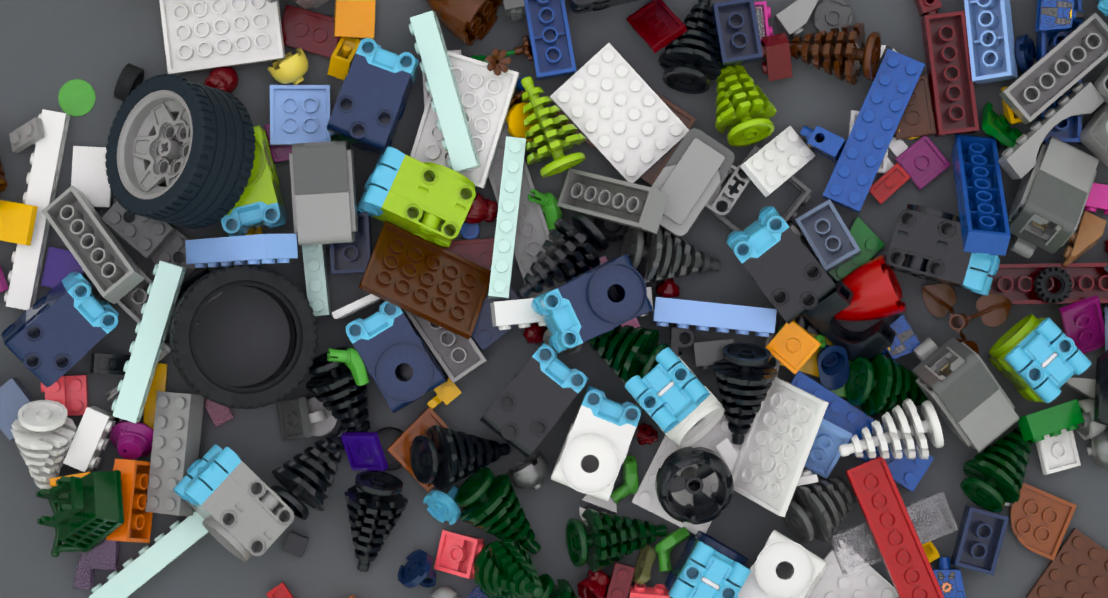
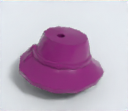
M121 421L112 427L109 437L121 457L134 460L151 453L154 430L145 423Z

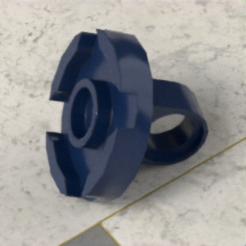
M1027 34L1018 36L1015 44L1016 63L1022 74L1033 65V58H1037L1034 43L1031 38H1028Z
M419 549L408 555L406 559L409 561L405 566L401 565L399 568L398 581L407 588L415 587L418 584L426 588L433 587L436 584L437 574L431 568L432 557L430 554Z

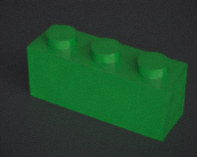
M1075 399L1019 417L1017 422L1024 441L1032 439L1033 443L1044 440V435L1047 434L1050 437L1062 434L1061 430L1065 428L1067 432L1078 428L1077 424L1085 421L1078 400Z

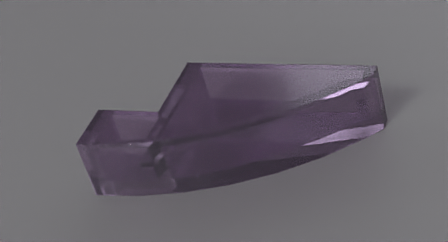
M105 538L89 552L85 553L82 551L75 573L73 589L93 588L95 570L115 571L119 569L120 541L106 540Z

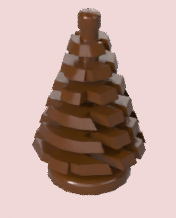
M856 23L853 27L850 25L841 27L842 32H839L838 28L830 29L831 32L828 33L826 30L819 31L816 37H814V33L806 34L803 42L801 35L796 36L792 42L789 41L791 56L799 59L801 53L802 61L808 65L813 58L812 64L814 68L820 70V67H823L824 72L829 75H833L832 70H834L837 79L842 81L846 79L848 84L855 85L858 82L856 76L860 77L861 65H863L864 77L867 80H874L880 61L881 35L879 32L870 33L865 45L864 23Z

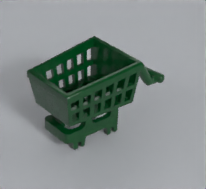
M119 470L92 472L82 478L62 476L56 480L55 487L41 489L36 492V497L48 499L54 513L52 517L41 516V519H37V524L55 528L56 536L51 551L52 557H58L60 552L83 551L87 553L124 523L122 481Z

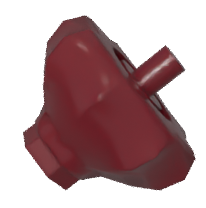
M673 278L665 280L656 286V293L663 298L673 299L680 295V287L674 283Z
M532 323L531 327L525 329L523 336L526 338L527 343L537 345L544 341L543 335L546 329L544 326H538V323Z
M643 423L636 427V437L639 444L651 445L658 441V432L652 425Z

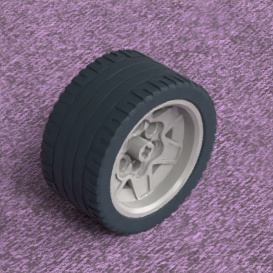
M173 74L156 75L139 84L126 97L125 102L120 106V110L117 111V116L112 122L113 126L110 128V135H108L105 167L107 168L106 175L108 176L107 180L112 194L117 202L128 212L190 229L204 228L218 222L239 201L240 196L245 191L244 188L247 187L248 178L251 176V169H253L255 132L246 107L231 93Z

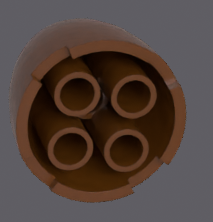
M426 0L431 11L436 12L438 20L443 26L468 46H472L477 39L482 40L490 32L498 19V16H496L498 6L503 4V0Z

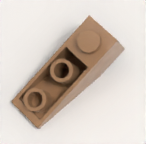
M1087 211L1083 212L1076 231L1067 241L1070 244L1063 253V257H1065L1063 266L1067 267L1097 243L1103 235L1106 220Z

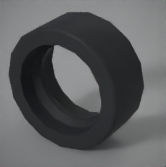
M128 63L117 80L114 97L125 102L126 97L139 84H142L145 74L144 69Z

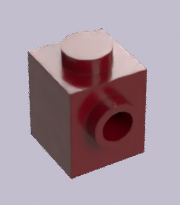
M914 0L920 16L938 14L937 10L942 7L940 0Z

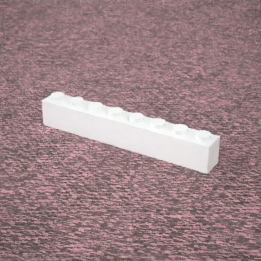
M646 287L647 297L653 308L651 287ZM534 298L490 303L493 327H499V330L511 329V325H518L519 328L531 327L530 323H538V326L547 325L543 316L534 312L531 307Z

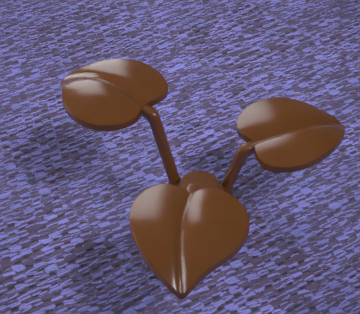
M940 283L924 285L922 287V296L928 311L940 318L945 317L950 311L949 325L952 329L957 330V333L962 338V340L956 339L960 343H965L978 355L979 349L977 344L971 340L966 341L962 329L968 326L970 319L981 316V320L985 325L990 327L999 326L1007 319L1012 306L1011 300L1001 294L989 293L988 296L983 295L976 301L978 313L966 316L963 313L954 314L952 306L955 305L957 296L951 286Z

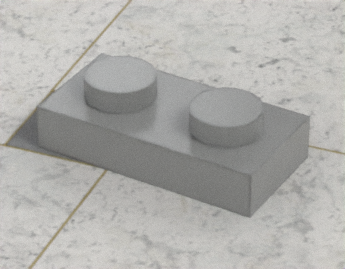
M33 118L9 134L12 152L19 153L45 137L40 118Z

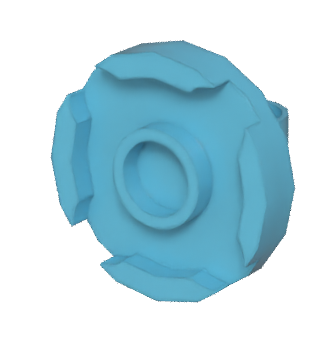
M454 485L447 494L438 490H431L424 497L423 502L428 505L427 511L439 522L444 523V521H448L449 525H452L460 518V508L454 501L458 488Z

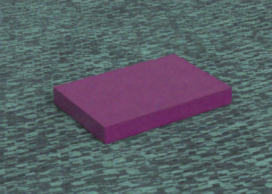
M1097 295L1059 308L1063 332L1074 341L1077 349L1086 354L1105 347V327Z

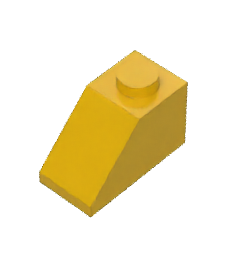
M341 37L331 56L327 75L345 80L361 42L360 39Z

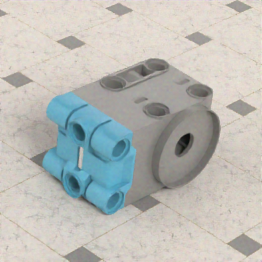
M214 444L202 457L203 459L196 460L188 468V476H185L173 490L205 519L202 522L203 526L221 545L240 560L247 562L252 555L261 556L293 522L294 512L233 450L227 446L222 449Z

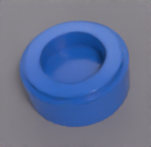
M463 223L460 233L465 239H475L480 233V227L478 223L474 225Z

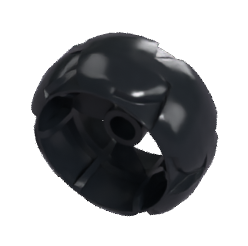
M688 446L674 451L664 460L656 475L655 489L662 508L669 516L682 523L688 522L697 525L710 522L720 516L721 511L727 508L731 501L734 483L728 465L719 454L708 448ZM693 464L698 466V470L694 467H687L682 471L681 476L677 475V472L686 466ZM715 472L718 478V488L716 493L713 492L711 494L712 498L710 499L702 492L704 486L702 479ZM686 488L690 494H693V506L688 503L686 506L681 505L673 498L671 493Z

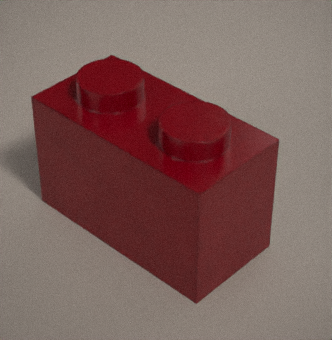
M786 33L762 37L761 47L764 62L761 63L762 73L767 75L769 81L793 77L790 45Z
M619 561L614 562L605 598H627L635 566Z

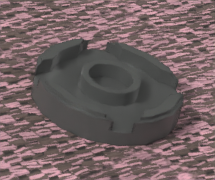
M823 0L814 10V26L818 32L826 30L828 33L831 32L830 29L838 28L839 32H842L841 27L851 26L853 22V13L850 6L844 0Z

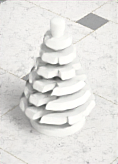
M907 398L903 401L902 408L897 405L892 409L893 419L889 412H886L882 416V426L877 420L871 423L873 436H871L869 429L865 427L861 430L862 439L859 440L855 434L851 437V443L839 446V453L842 457L854 453L856 457L863 458L862 452L866 450L869 458H876L875 447H877L883 459L889 458V449L895 459L902 460L903 453L907 459H915L916 454L920 459H928L929 450L924 433H927L932 445L936 448L944 446V438L937 413L931 401L926 400L922 402L921 414L923 421H921L914 403L911 399Z
M37 400L23 405L18 410V420L12 423L13 430L10 429L15 443L20 450L19 453L25 460L26 465H28L30 475L34 478L35 484L40 490L52 488L50 486V478L59 476L63 461L69 450L68 448L72 443L71 439L76 431L73 420L68 418L66 407L52 400Z

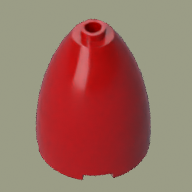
M885 255L864 263L841 280L854 292L850 305L834 315L835 319L843 321H868L893 316L907 310L906 303H901L903 292L894 270L890 269V265H886L885 261L887 258Z

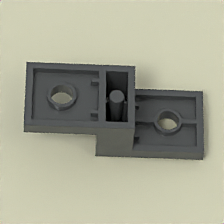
M116 201L101 219L145 258L151 259L155 264H159V261H166L186 267L182 284L185 283L197 269L195 264H186L185 240L190 239L174 225L135 215V220L128 223L125 220V214L128 211ZM177 252H182L185 255V260L182 263H177L174 259Z

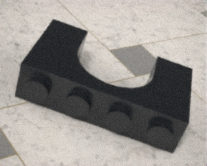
M841 280L835 283L837 288L821 299L815 308L807 310L802 314L833 345L842 346L847 351L848 359L852 362L858 357L869 360L892 346L896 332L883 320L860 332L843 328L836 321L834 315L850 305L854 292Z

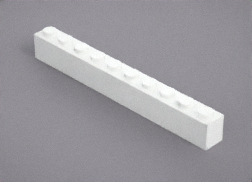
M42 109V114L40 113L38 116L42 120L45 137L34 143L36 145L35 152L30 157L32 168L26 178L28 189L23 195V204L38 206L31 246L17 244L16 251H13L11 258L12 263H14L13 269L8 274L9 290L4 295V302H6L7 307L23 310L30 309L36 302L50 223L42 213V210L55 200L70 115L66 113Z

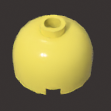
M302 48L295 49L297 53L294 55L291 52L285 54L286 59L276 60L272 63L273 67H268L270 74L276 81L281 84L293 83L297 85L304 80L303 75L307 72L309 66Z

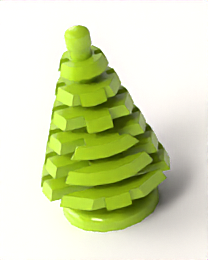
M736 64L721 67V74L717 78L718 84L716 87V94H719L716 97L715 128L722 134H724L727 128V141L731 146H747L764 140L774 131V124L769 119L775 116L777 110L769 102V98L761 92V88L757 84L754 86V80L749 77L743 66Z
M531 76L524 77L521 80V84L526 92L522 94V101L529 100L530 102L523 106V114L534 112L524 119V126L528 127L536 124L530 127V130L525 131L526 139L534 138L533 142L526 144V151L532 152L527 156V164L546 161V157H552L554 161L545 165L540 170L542 178H546L582 163L586 160L582 152L566 156L564 152L573 149L574 144L580 145L585 141L586 137L582 133L574 134L578 130L574 124L563 126V123L569 122L566 115H558V117L552 118L561 110L557 105L544 108L553 102L549 96L540 98L539 95L544 93L542 88L534 87Z

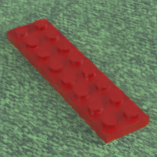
M879 456L845 471L899 598H944L886 460Z

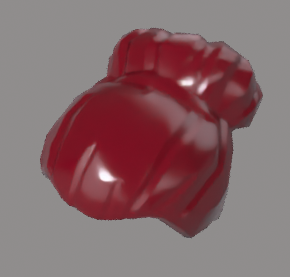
M231 66L214 68L210 72L209 77L205 79L204 85L232 93L238 85V74Z
M477 193L464 223L474 225L482 221L487 223L493 222L497 217L498 204L493 200L485 199L480 193Z
M589 570L587 578L577 584L578 595L582 598H605L606 586L610 583V578L601 570L596 572Z

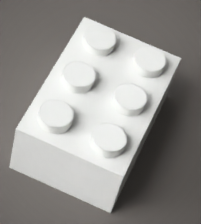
M97 406L86 408L63 461L64 464L83 472H89L94 470V468H98L102 459L99 457L102 449L105 450L110 440L107 437L112 427L117 424L113 413Z

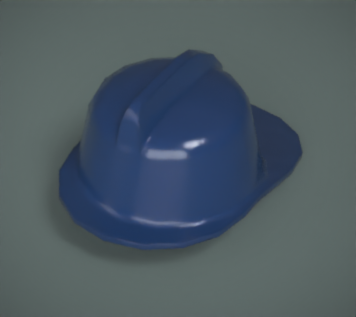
M826 344L817 354L816 361L819 378L825 388L837 390L843 387L849 379L848 355L842 346H829Z

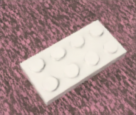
M789 126L740 167L761 193L767 197L813 159L815 154L794 129Z

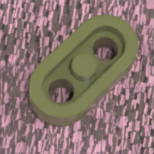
M649 545L641 548L635 565L633 582L643 585L650 580L652 564L657 557L655 548Z

